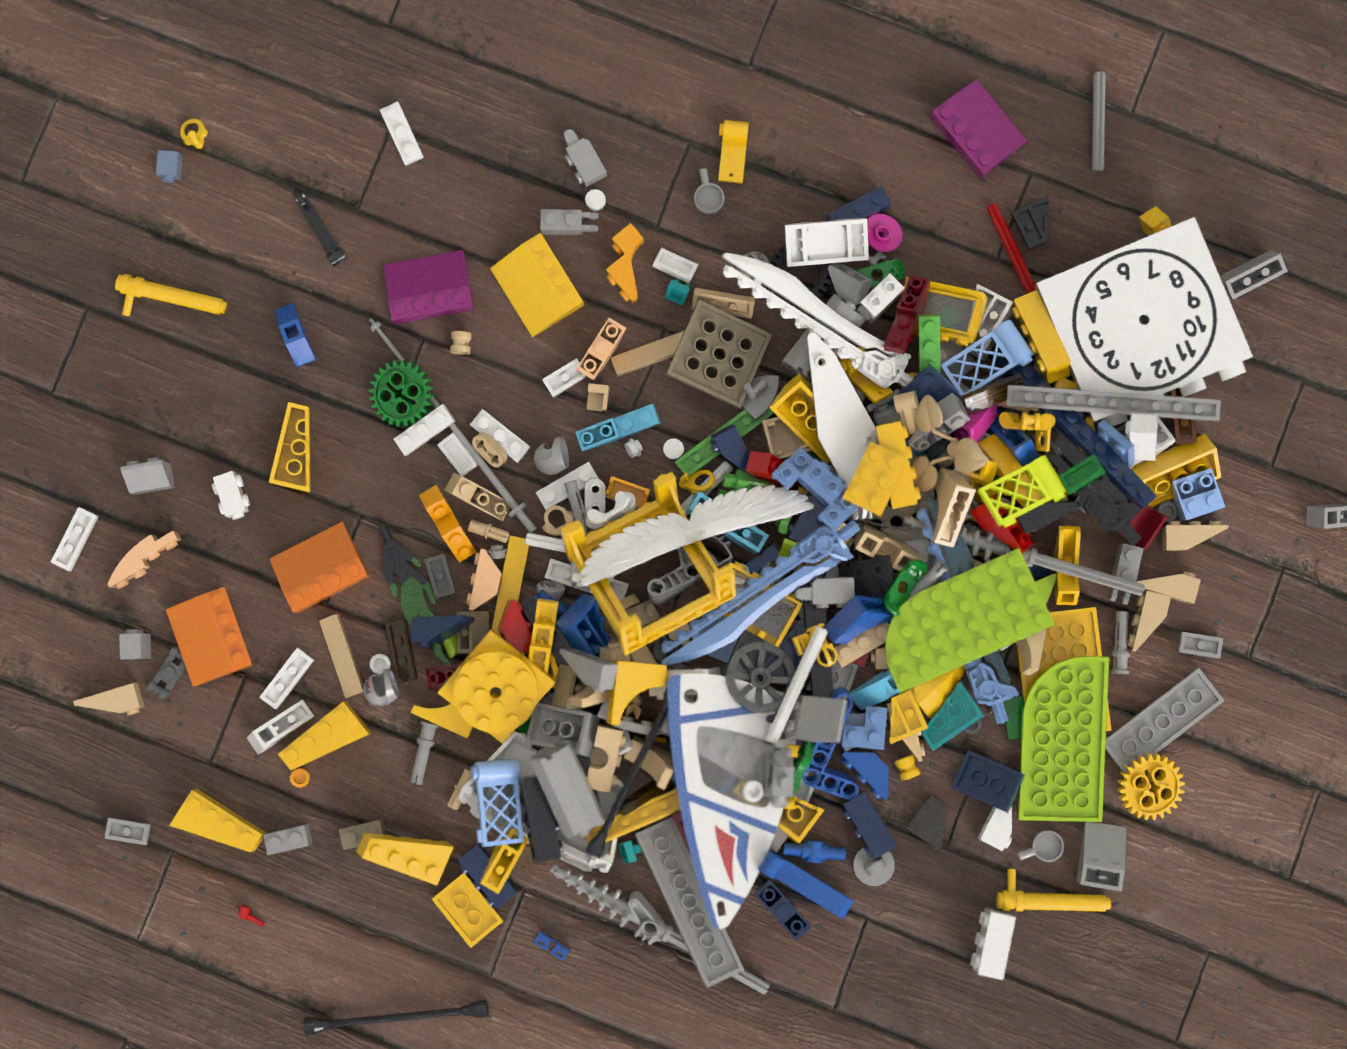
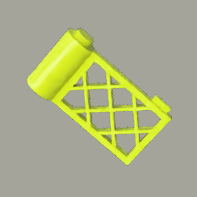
M1046 455L978 490L979 495L998 526L1003 525L1004 528L1016 522L1015 518L1048 501L1054 500L1056 503L1066 497L1064 493L1067 492ZM1025 471L1031 478L1030 484L1020 480L1021 473ZM1005 481L1015 484L1013 492L1003 489ZM1018 485L1028 488L1027 497L1017 494ZM989 489L997 491V499H990L985 491ZM1032 490L1038 491L1043 499L1038 501L1030 498ZM1002 494L1012 497L1010 505L1000 502ZM1015 498L1026 501L1023 509L1014 507ZM999 507L1009 510L1006 518L1002 519L999 515Z

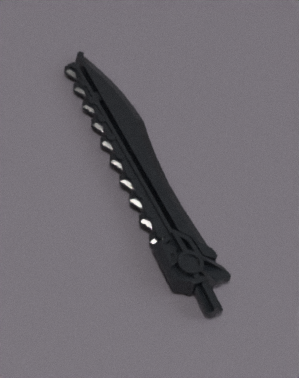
M1006 372L995 380L999 381L1010 375ZM1002 407L1003 412L1017 413L1021 420L1022 414L1019 411ZM1039 408L1037 412L1030 411V413H1027L1028 415L1040 413V417L1043 414H1047L1042 408ZM1055 423L1051 428L1050 440L1074 466L1085 460L1087 457ZM1025 430L1024 433L1032 441H1035L1036 430ZM1041 437L1040 440L1042 446L1045 443V439L1043 437ZM1051 446L1049 451H1037V453L1047 455L1052 467L1058 468V476L1071 468ZM1104 475L1096 478L1090 484L1097 491L1108 492L1119 504L1116 505L1104 493L1092 492L1087 485L1073 493L1080 495L1079 505L1082 506L1083 510L1103 534L1120 531L1131 546L1135 543L1137 544L1142 539L1129 523L1136 517L1137 513L1141 512V508L1134 503L1128 504V498Z

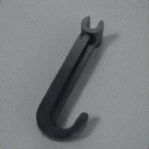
M301 189L293 190L292 194L296 203L326 250V256L333 267L346 260L347 257L341 247L338 248Z

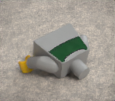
M788 744L787 748L776 751L773 756L765 757L763 796L771 797V804L774 807L784 809L797 808L795 806V799L797 797L792 796L794 766L788 758H799L798 750L800 746Z

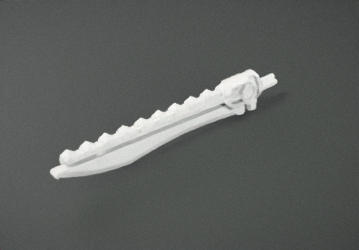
M730 253L722 255L724 260L745 272L754 280L746 277L733 267L725 265L723 274L726 278H738L737 284L740 288H752L754 298H766L768 308H780V314L783 318H794V324L797 329L808 328V334L815 333L819 338L824 339L823 342L829 348L838 349L837 355L840 359H852L851 365L853 368L857 369V371L881 388L885 389L896 382L905 387L913 379L904 372L908 360L911 358L910 354L885 351L883 347L885 342L838 315L793 275L757 259ZM761 284L773 290L783 298L787 299L797 307L801 308L802 310H804L811 316L815 317L825 325L829 326L839 334L843 335L844 337H846L856 345L860 346L861 348H875L876 350L869 352L861 351L851 343L847 342L837 334L833 333L820 323L816 322L806 314L802 313L792 305L788 304L778 296L774 295L773 293L762 287Z

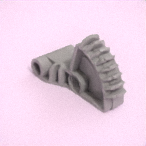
M718 535L708 537L706 539L717 544L728 557L718 563L714 555L708 551L718 569L732 563L733 556L728 549L731 542L726 541L723 543L725 540L724 535L717 538ZM677 548L680 567L659 579H653L649 582L647 587L648 597L653 605L661 606L703 580L699 573L696 576H690L687 573L688 570L695 568L683 548Z

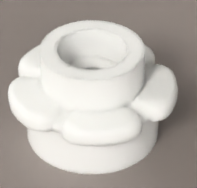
M630 438L629 442L625 443V449L631 458L641 456L643 448L638 440L634 441Z

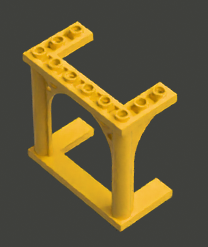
M672 472L662 474L653 481L655 501L643 504L634 512H627L622 518L608 522L603 528L591 531L585 536L583 525L580 520L567 523L560 529L566 555L570 563L574 561L581 573L582 569L586 567L585 561L593 557L590 555L591 552L600 548L599 544L601 542L610 540L611 535L625 533L623 529L635 526V523H646V519H655L661 515L668 516V513H675L687 519L678 500L676 478ZM701 540L682 546L711 593L641 629L640 621L636 614L630 617L627 615L607 578L589 584L588 587L618 635L622 651L627 655L735 598V578L731 565L729 564L718 569Z

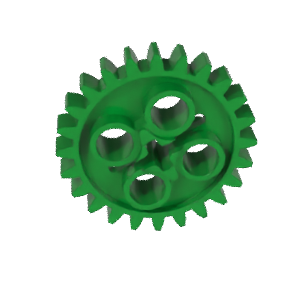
M395 360L393 365L386 363V369L380 367L381 374H374L377 381H370L374 385V389H369V392L374 393V396L370 397L369 400H375V404L371 407L379 409L376 415L383 414L382 421L389 419V425H394L396 422L398 427L402 426L403 423L405 426H410V421L415 424L417 418H424L422 412H430L426 406L433 405L429 398H433L435 395L430 394L429 391L433 390L434 387L428 386L432 379H425L428 372L423 371L420 373L422 366L414 368V362H409L407 365L406 360H401V363ZM398 374L402 376V382L400 384H398L396 381V377ZM389 382L394 388L388 386L387 383ZM414 386L418 388V394L416 396H414L412 393V388ZM398 390H403L402 394L406 397H400L401 392H399ZM387 391L391 393V399L389 401H387L385 398V393ZM409 398L413 399L416 402V404L414 405L413 402L409 400ZM403 402L407 405L405 413L401 410Z

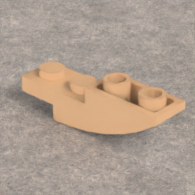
M172 531L160 539H157L155 535H149L140 541L117 565L110 577L108 586L121 589L128 585V580L133 577L137 579L147 573L145 570L150 568L146 560L152 561L159 557V552L164 549L168 551L178 545L177 542L181 540L178 532Z

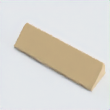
M684 331L611 357L617 377L673 357Z
M334 614L320 620L319 622L345 699L363 693L364 686L339 614Z

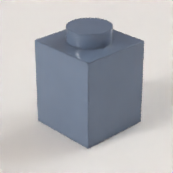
M158 150L156 175L163 182L174 183V180H181L183 156L178 151Z

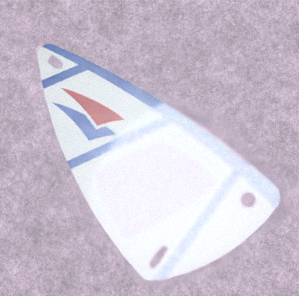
M679 674L671 677L667 685L671 749L679 804L692 863L711 924L717 929H724L730 924L749 893L759 873L758 867L769 851L783 808L772 806L771 797L762 796L756 802L745 800L741 792L742 786L747 781H758L760 783L759 778L765 773V757L773 756L776 751L787 748L788 744L796 745V740L785 737V740H780L779 738L777 744L766 740L772 723L766 721V717L776 714V710L768 713H755L741 707L729 693L726 676ZM735 679L739 691L748 684L754 687L751 683ZM754 687L744 697L756 703V689L759 688ZM761 688L763 705L776 702L765 689ZM688 689H694L698 693V699L695 703L690 704L685 701L684 693ZM785 725V727H784V729H783L785 736H786V725ZM794 757L788 758L793 765ZM751 771H754L751 775H745ZM723 901L726 915L718 917L717 903Z

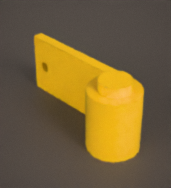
M724 120V124L720 123L719 136H723L718 181L743 184L749 122Z
M857 347L861 351L866 352L863 348ZM839 356L837 357L848 379L874 404L893 395L894 392L889 387L881 388L857 371V369H854L851 365L852 359H840Z

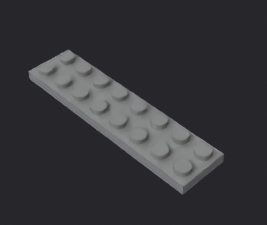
M673 817L634 834L705 988L744 970L726 929H717L711 924L691 856Z

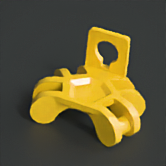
M1002 412L1000 414L999 422L1003 428L1036 430V451H1049L1050 432L1055 424V417L1052 414H1043L1040 417V413H1035L1034 415L1022 413L1021 420L1018 414L1014 412ZM1042 435L1045 438V443L1043 446L1040 443Z

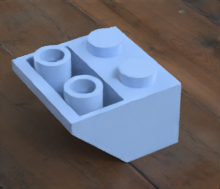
M1212 468L1172 481L1174 504L1178 508L1180 522L1225 508Z

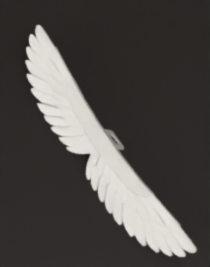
M759 485L747 491V488H742L736 492H728L724 497L723 494H720L713 501L710 498L703 504H697L692 511L689 521L675 513H668V516H657V519H646V523H635V526L624 528L623 532L625 533L611 535L610 540L601 542L599 544L600 548L591 552L590 555L593 557L584 563L586 567L582 569L580 575L585 577L582 579L581 584L586 586L605 578L608 579L654 557L711 536L791 517V515L813 509L814 504L805 502L809 498L806 495H798L799 492L797 490L786 491L784 487L775 489V485L762 488Z

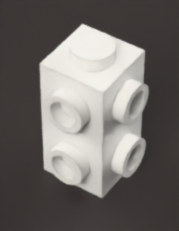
M230 471L213 477L214 483H212V488L215 495H219L220 503H218L221 514H225L228 518L232 517L233 520L244 517V513L249 512L248 506H250V501L247 494H243L241 487L244 486L240 474L237 475L236 472Z

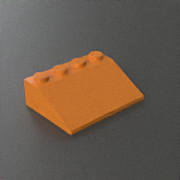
M343 521L270 558L283 594L292 612L297 614L370 577Z
M225 587L207 592L166 609L193 687L253 666Z

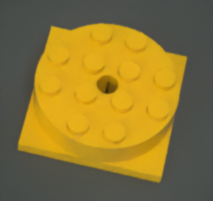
M490 629L438 690V694L455 706L466 722L479 730L488 732L503 744L512 732L530 717L537 703L555 684L556 680ZM498 687L502 692L492 693L491 688Z

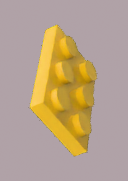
M870 441L842 499L881 517L908 459Z
M463 873L433 897L432 900L471 948L504 920L488 904L481 891L475 888L468 875Z

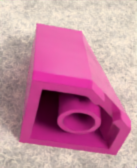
M995 404L970 414V421L951 432L950 437L957 438V441L971 438L977 443L998 417L997 405Z

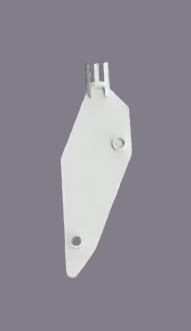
M810 333L807 336L818 439L836 472L846 482L845 486L848 488L870 441L879 445L877 431L836 355L815 333ZM819 359L822 360V366L818 365ZM861 507L852 514V520H858V518L861 520L866 517L868 519L873 518L871 512Z

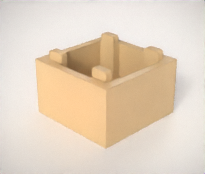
M779 417L762 421L761 424L769 453H772L781 460L789 459L800 447L807 454L812 452Z

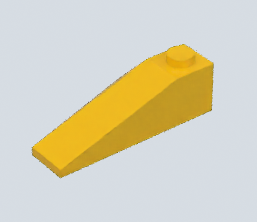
M964 665L911 688L919 708L929 719L940 710L946 699L955 690L966 670Z

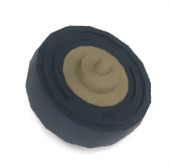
M943 438L932 444L927 452L929 462L948 456L947 446L951 441ZM955 458L936 463L933 467L936 468L937 473H939L940 468L953 470L955 468Z

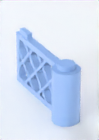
M1007 320L997 326L994 331L941 364V367L962 397L964 394L986 386L1017 365H1027L1032 361L1031 357L1034 353L1013 322ZM991 338L996 343L995 352L983 350L985 342ZM971 351L978 352V362H966L967 354ZM982 353L994 355L992 366L980 364ZM997 356L1005 357L1010 363L1004 368L995 367ZM953 363L962 364L960 375L950 373L947 367ZM965 365L976 367L974 378L963 376ZM979 367L991 369L987 379L977 378ZM961 380L973 381L972 388L964 393L960 388Z
M515 758L475 762L474 766L471 767L470 773L471 778L475 779L477 785L480 830H477L478 843L485 847L524 842L518 783L520 774L518 760ZM513 784V794L510 798H507L501 791L505 785ZM489 786L495 791L490 800L483 796V787ZM498 794L507 801L500 810L492 804ZM509 804L515 808V815L511 820L503 814V811ZM489 806L497 812L491 822L485 817V811ZM499 816H502L508 822L502 831L494 825ZM511 825L517 830V839H510L505 835V832ZM492 827L499 835L494 841L487 842V832Z

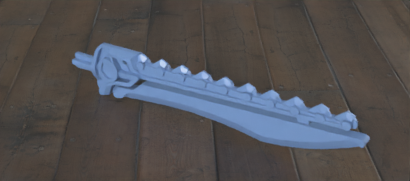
M854 520L834 533L824 525L816 529L791 548L790 557H778L776 560L777 567H764L761 572L762 578H749L747 589L735 588V598L721 604L718 610L706 612L704 614L705 620H692L690 631L678 630L675 635L676 641H664L661 647L665 654L689 637L693 639L662 661V665L676 664L701 657L736 640L749 625L780 599L827 570L837 566L839 559L846 561L853 558L844 542L861 529ZM827 556H831L830 559H827L826 561L822 562L816 567H802L801 569H799L798 571H796L795 573H793L792 575H790L789 577H787L786 579H784L783 581H781L780 583H778L777 585H775L774 587H772L771 589H769L768 591H766L765 593H763L762 595H760L759 597H757L756 599H754L753 601H751L750 603H748L747 605H745L744 607H742L741 609H739L738 611H736L720 623L716 624L703 634H699L698 631L708 626L709 624H711L712 622H714L715 620H717L718 618H720L721 616H723L724 614H726L727 612H729L730 610H732L733 608H735L736 606H738L739 604H741L742 602H744L745 600H747L748 598H750L751 596H753L754 594H756L757 592H759L760 590H762L763 588H765L766 586H768L769 584H771L772 582H774L775 580H777L778 578H780L781 576H783L784 574H786L802 562L814 564Z

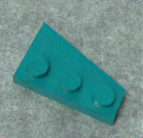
M960 681L937 714L928 723V728L923 730L921 734L932 751H934L985 715Z

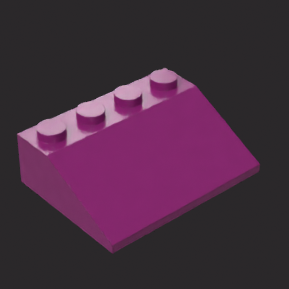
M975 80L932 111L929 117L980 180L1028 142L978 80Z
M464 250L384 265L391 320L395 325L475 310Z

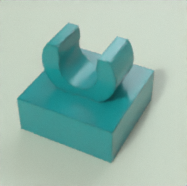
M676 278L675 281L671 280L665 298L683 306L690 290V284L686 283V285L679 283L680 279Z
M631 841L617 843L623 863L637 861L635 854L642 852L639 844L632 845Z

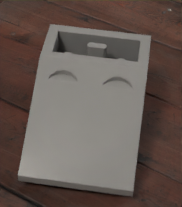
M1085 822L1076 883L1122 892L1125 874L1127 827L1098 822Z

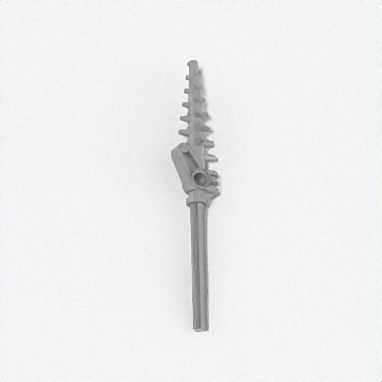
M906 515L903 523L910 525L911 528L923 530L926 526L923 521L912 516L910 517V515ZM933 519L931 524L935 532L937 520ZM962 524L956 541L960 542V550H964L968 545L973 546V556H976L980 550H984L985 561H989L992 553L1002 556L1015 550L994 537L993 533L986 531L984 536L980 535V531H976V526H972L970 532H966L967 529L963 528ZM1035 548L1027 549L1022 553L1028 567H1032L1035 564L1139 596L1143 595L1145 589L1144 584L1037 553Z
M553 864L550 872L556 875L557 879L565 880L566 886H575L578 895L582 892L588 894L587 901L589 903L594 899L599 901V911H602L607 906L610 908V919L617 913L622 915L620 927H623L629 920L638 925L634 937L640 936L641 940H647L649 945L656 941L666 942L668 940L689 952L681 934L673 930V925L664 923L665 921L662 920V916L656 912L642 893L638 891L632 892L627 903L625 897L619 898L620 889L615 893L613 891L608 893V884H605L603 887H596L595 879H592L591 882L589 880L585 881L582 874L579 876L573 875L570 869L565 870L558 867L557 864ZM746 970L732 975L733 978L763 995L767 993L770 987L769 983Z

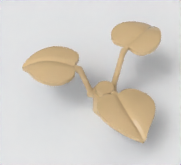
M930 395L924 396L915 414L918 428L922 432H929L931 430L932 433L951 441V443L947 446L948 456L932 460L931 462H929L927 457L921 456L914 461L912 467L914 466L916 479H913L914 487L919 488V492L930 491L937 484L938 473L936 468L933 467L936 463L955 458L954 465L959 472L971 473L981 468L989 460L973 439L964 438L957 441V438H952L937 431L936 428L942 425L943 420L941 409Z

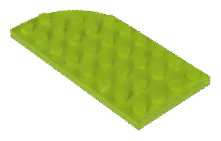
M1018 548L925 589L908 599L900 607L899 612L901 614L894 616L889 626L886 638V659L890 673L899 693L1054 626L1055 624L1020 549Z
M1076 656L1061 660L1043 671L1031 685L1022 710L1020 773H1023L1025 776L1019 788V820L1102 822L1109 672L1108 656Z

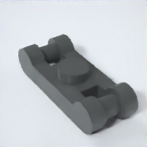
M175 645L171 649L167 659L146 689L151 693L154 692L159 695L158 698L163 701L167 699L186 670L179 646ZM176 657L181 660L180 665L174 663ZM161 680L167 683L165 688L159 686Z

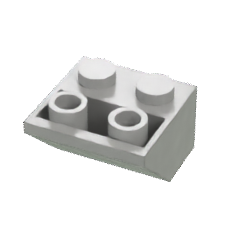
M159 457L149 458L146 463H139V461L127 462V466L120 467L130 494L137 495L175 488L171 464L165 462L164 459L159 460Z

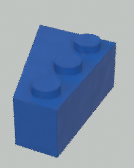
M582 594L556 623L573 648L600 658V647L607 646L608 642H610L608 633L605 632L602 622H604L603 615H600L599 603L596 598Z

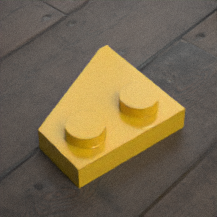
M911 689L891 698V744L928 728Z

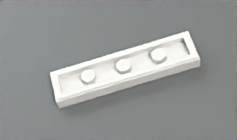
M550 559L544 578L576 588V586H572L571 565ZM614 579L611 588L618 600L625 598L629 584ZM590 588L579 589L593 594Z

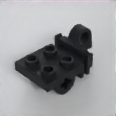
M875 555L874 558L868 556L858 560H846L838 564L840 577L854 578V596L884 599L895 581L890 555Z

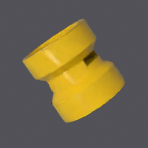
M913 754L894 761L896 768L900 770L899 776L901 781L921 774L919 768L914 764L915 758Z

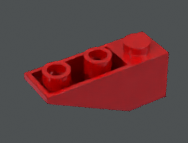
M751 451L746 471L758 479L766 480L778 487H784L777 479L774 480L772 478V474L783 461L772 453ZM798 480L789 488L788 491L797 490V487L800 484Z
M998 493L994 494L989 498L996 500ZM984 501L970 511L982 529L988 533H993L994 537L1013 549L1019 548L1021 553H1024L1033 545L1016 518V522L1006 528L1003 525L998 526ZM999 507V515L1002 519L1006 518L1009 510Z

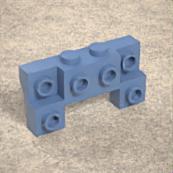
M800 447L774 471L772 478L774 480L777 479L786 491L798 480L805 489L826 507L818 516V520L820 522L823 521L830 528V531L834 533L859 506L842 499L847 490L846 482L839 475L834 476L830 472V467L825 462H819L817 459L814 460Z

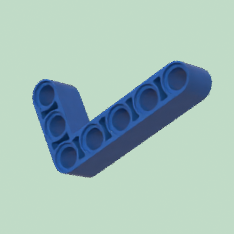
M838 687L833 690L830 698L839 699L841 696H847L844 726L853 706V699L846 688ZM837 742L813 743V756L817 752H822V755L819 758L812 756V761L802 776L803 782L808 786L845 799L855 798L859 792L855 779L851 775L826 767ZM808 771H815L812 776H805ZM829 777L833 778L830 783L824 782ZM852 784L850 789H843L845 785Z
M770 849L758 867V870L766 876L778 879L844 919L854 902L846 895Z

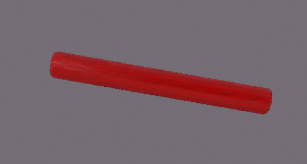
M996 203L989 205L986 210L1026 294L1035 291V283Z

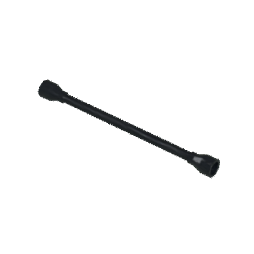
M667 688L663 694V703L659 711L660 713L657 715L658 718L653 723L652 730L647 735L646 742L641 747V752L636 757L635 764L630 769L629 776L624 781L623 788L618 793V798H616L614 805H612V810H610L605 820L606 822H604L602 829L589 842L585 850L597 858H601L605 850L611 824H613L618 814L617 812H619L624 802L623 800H625L629 792L628 790H630L635 780L634 778H636L641 768L640 766H642L646 758L645 756H647L646 754H648L652 746L651 744L654 742L653 739H655L658 734L657 732L660 730L659 727H661L664 722L663 720L666 718L665 715L668 713Z
M481 1000L470 1005H464L462 1008L454 1007V1009L444 1008L443 1010L414 1011V1013L404 1012L382 1016L353 1017V1019L345 1018V1020L310 1017L304 1018L303 1025L305 1035H312L323 1030H329L331 1027L339 1028V1026L349 1027L371 1023L379 1024V1022L408 1021V1019H429L440 1016L448 1017V1015H464L476 1018L489 1017V1007L487 1000Z

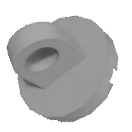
M863 847L856 853L853 863L855 875L862 883L869 886L885 884L892 877L895 866L890 852L874 860L873 856L871 858L868 857Z

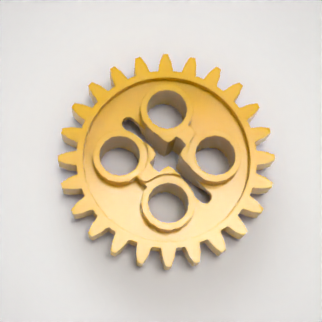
M1146 753L1145 759L1143 756L1138 755L1137 762L1131 759V767L1125 764L1127 772H1120L1124 779L1117 781L1122 784V787L1117 788V791L1123 793L1119 796V799L1124 801L1122 805L1128 808V812L1134 813L1137 818L1142 816L1145 820H1148L1149 816L1151 819L1156 820L1157 814L1164 818L1163 812L1165 811L1171 814L1170 807L1177 808L1174 802L1182 801L1178 794L1185 792L1180 789V786L1185 785V782L1179 780L1183 777V774L1178 772L1180 768L1174 765V761L1168 760V757L1165 755L1160 757L1157 753H1154L1153 757L1151 754ZM1160 769V774L1154 777V773ZM1141 777V782L1135 785L1136 779ZM1166 788L1165 795L1161 796V791ZM1148 796L1147 801L1142 804L1143 797Z

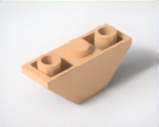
M608 318L576 370L594 380L613 355L626 328L613 319Z
M481 549L480 553H476L474 565H477L476 573H472L470 585L474 586L472 593L468 594L466 605H469V610L472 611L477 610L499 594L502 573L485 549Z

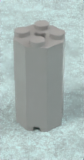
M835 294L826 304L838 315L859 328L866 321L864 315L855 311V305L849 301L844 303ZM814 319L816 322L820 323L821 325H823L833 333L837 334L847 342L850 341L849 339L839 334L829 326L825 325L818 319ZM807 328L782 360L781 364L793 375L801 373L812 385V378L807 375V372L810 370L807 342L809 329ZM830 348L832 352L836 355V357H838V349Z
M570 740L559 741L555 743V747L549 748L547 746L531 756L530 763L566 838L577 834L579 837H583L591 832V828L602 825L605 822L604 814Z

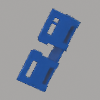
M775 544L763 551L761 557L758 555L746 564L751 573L756 572L760 575L759 570L766 562H772L777 559L779 551Z
M540 930L533 943L547 950L551 940L556 942V946L550 953L564 961L571 948ZM538 940L544 943L545 945L543 946L539 944ZM556 951L562 954L563 956L561 957L557 955Z

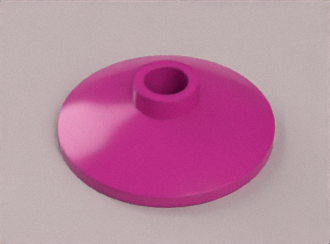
M875 214L868 218V244L880 252L895 250L902 241V230L897 221L885 214Z

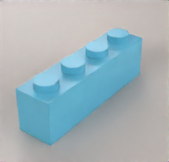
M701 492L695 493L685 512L691 515L697 504H703L710 498ZM755 526L721 534L753 555L760 552L769 537L768 534Z

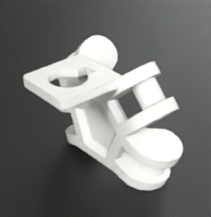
M624 491L617 492L615 507L607 513L590 509L587 512L586 525L590 529L597 531L608 522L622 518L627 512H634L636 509L634 494Z

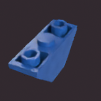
M295 303L275 310L279 329L296 367L315 361V355Z
M843 751L841 753L843 757L841 761L847 768L851 769L853 767L858 772L855 776L863 784L867 782L872 787L870 792L878 800L881 797L886 800L888 798L889 768L874 752Z

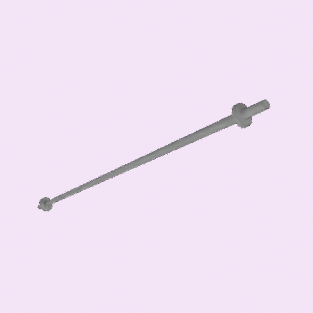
M370 318L369 321L372 324L370 327L371 331H377L400 362L404 360L380 329L382 326L381 322L375 323ZM434 397L429 398L435 409L440 406ZM455 423L449 426L512 509L508 514L509 517L512 518L516 515L529 533L534 532L537 528L523 511L527 506L525 502L520 505L517 504Z

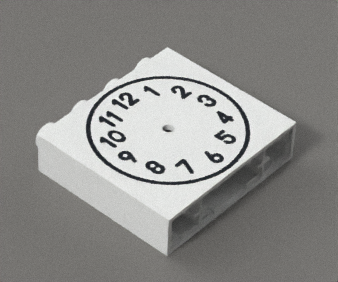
M1195 217L1052 276L1035 285V289L1038 291L1071 360L1070 373L1077 385V390L1164 396L1163 393L1179 387L1182 396L1186 397L1207 388L1203 377L1218 371L1222 381L1245 373L1246 370L1242 361L1253 357ZM1087 412L1093 422L1104 419L1112 427L1128 420L1126 414Z

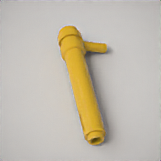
M119 274L115 284L116 290L126 294L122 315L130 316L134 297L141 298V296L218 315L224 314L227 308V302L221 298L146 281L145 278L138 276L133 278L129 274Z
M1007 869L1008 890L997 892L996 895L997 909H1002V911L1014 909V911L1019 912L1023 910L1106 912V910L1111 908V899L1106 897V895L1024 893L1023 891H1017L1016 869Z

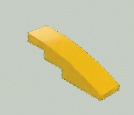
M995 434L977 443L989 461L999 464L996 474L1000 478L1022 468L1020 463ZM1026 472L1021 473L1020 480L1030 484L1028 474ZM1005 481L1003 487L1013 492L1015 484ZM1018 485L1017 494L1027 497L1028 488ZM1032 490L1030 498L1038 501L1043 499L1038 491ZM1015 498L1024 508L1026 501Z
M538 598L529 660L548 674L559 601Z

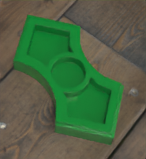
M806 742L798 750L799 758L794 760L793 793L799 789L802 776L812 761L814 744L811 742Z

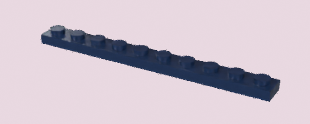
M999 357L997 360L1002 368L1010 364L1005 357ZM1029 363L1025 366L1017 365L1007 371L1010 376L1020 373L1024 386L1052 388ZM1043 409L1047 414H1052L1055 417V423L1088 457L1093 454L1097 456L1106 471L1105 475L1132 503L1140 507L1141 511L1157 497L1076 411Z

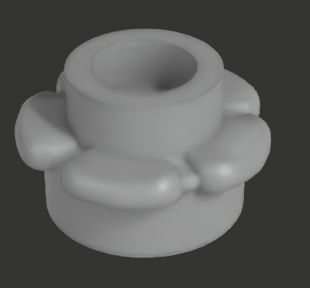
M502 544L491 545V549L487 550L491 559L506 557L505 552L507 549L503 548Z

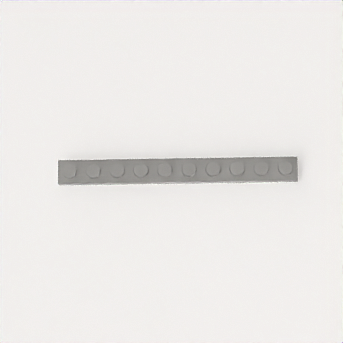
M1008 385L1006 406L1131 415V413L1155 414L1158 417L1219 421L1221 400Z

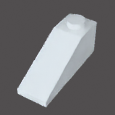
M301 700L252 731L247 739L259 755L312 719L314 715L305 702Z
M1012 806L1008 813L993 807L977 838L1001 851L1004 848L1007 849L1012 841V837H1010L1012 833Z

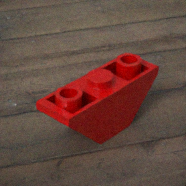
M510 599L506 603L497 629L505 641L519 652L529 655L532 627L528 620L525 621L522 616L524 611L520 602Z

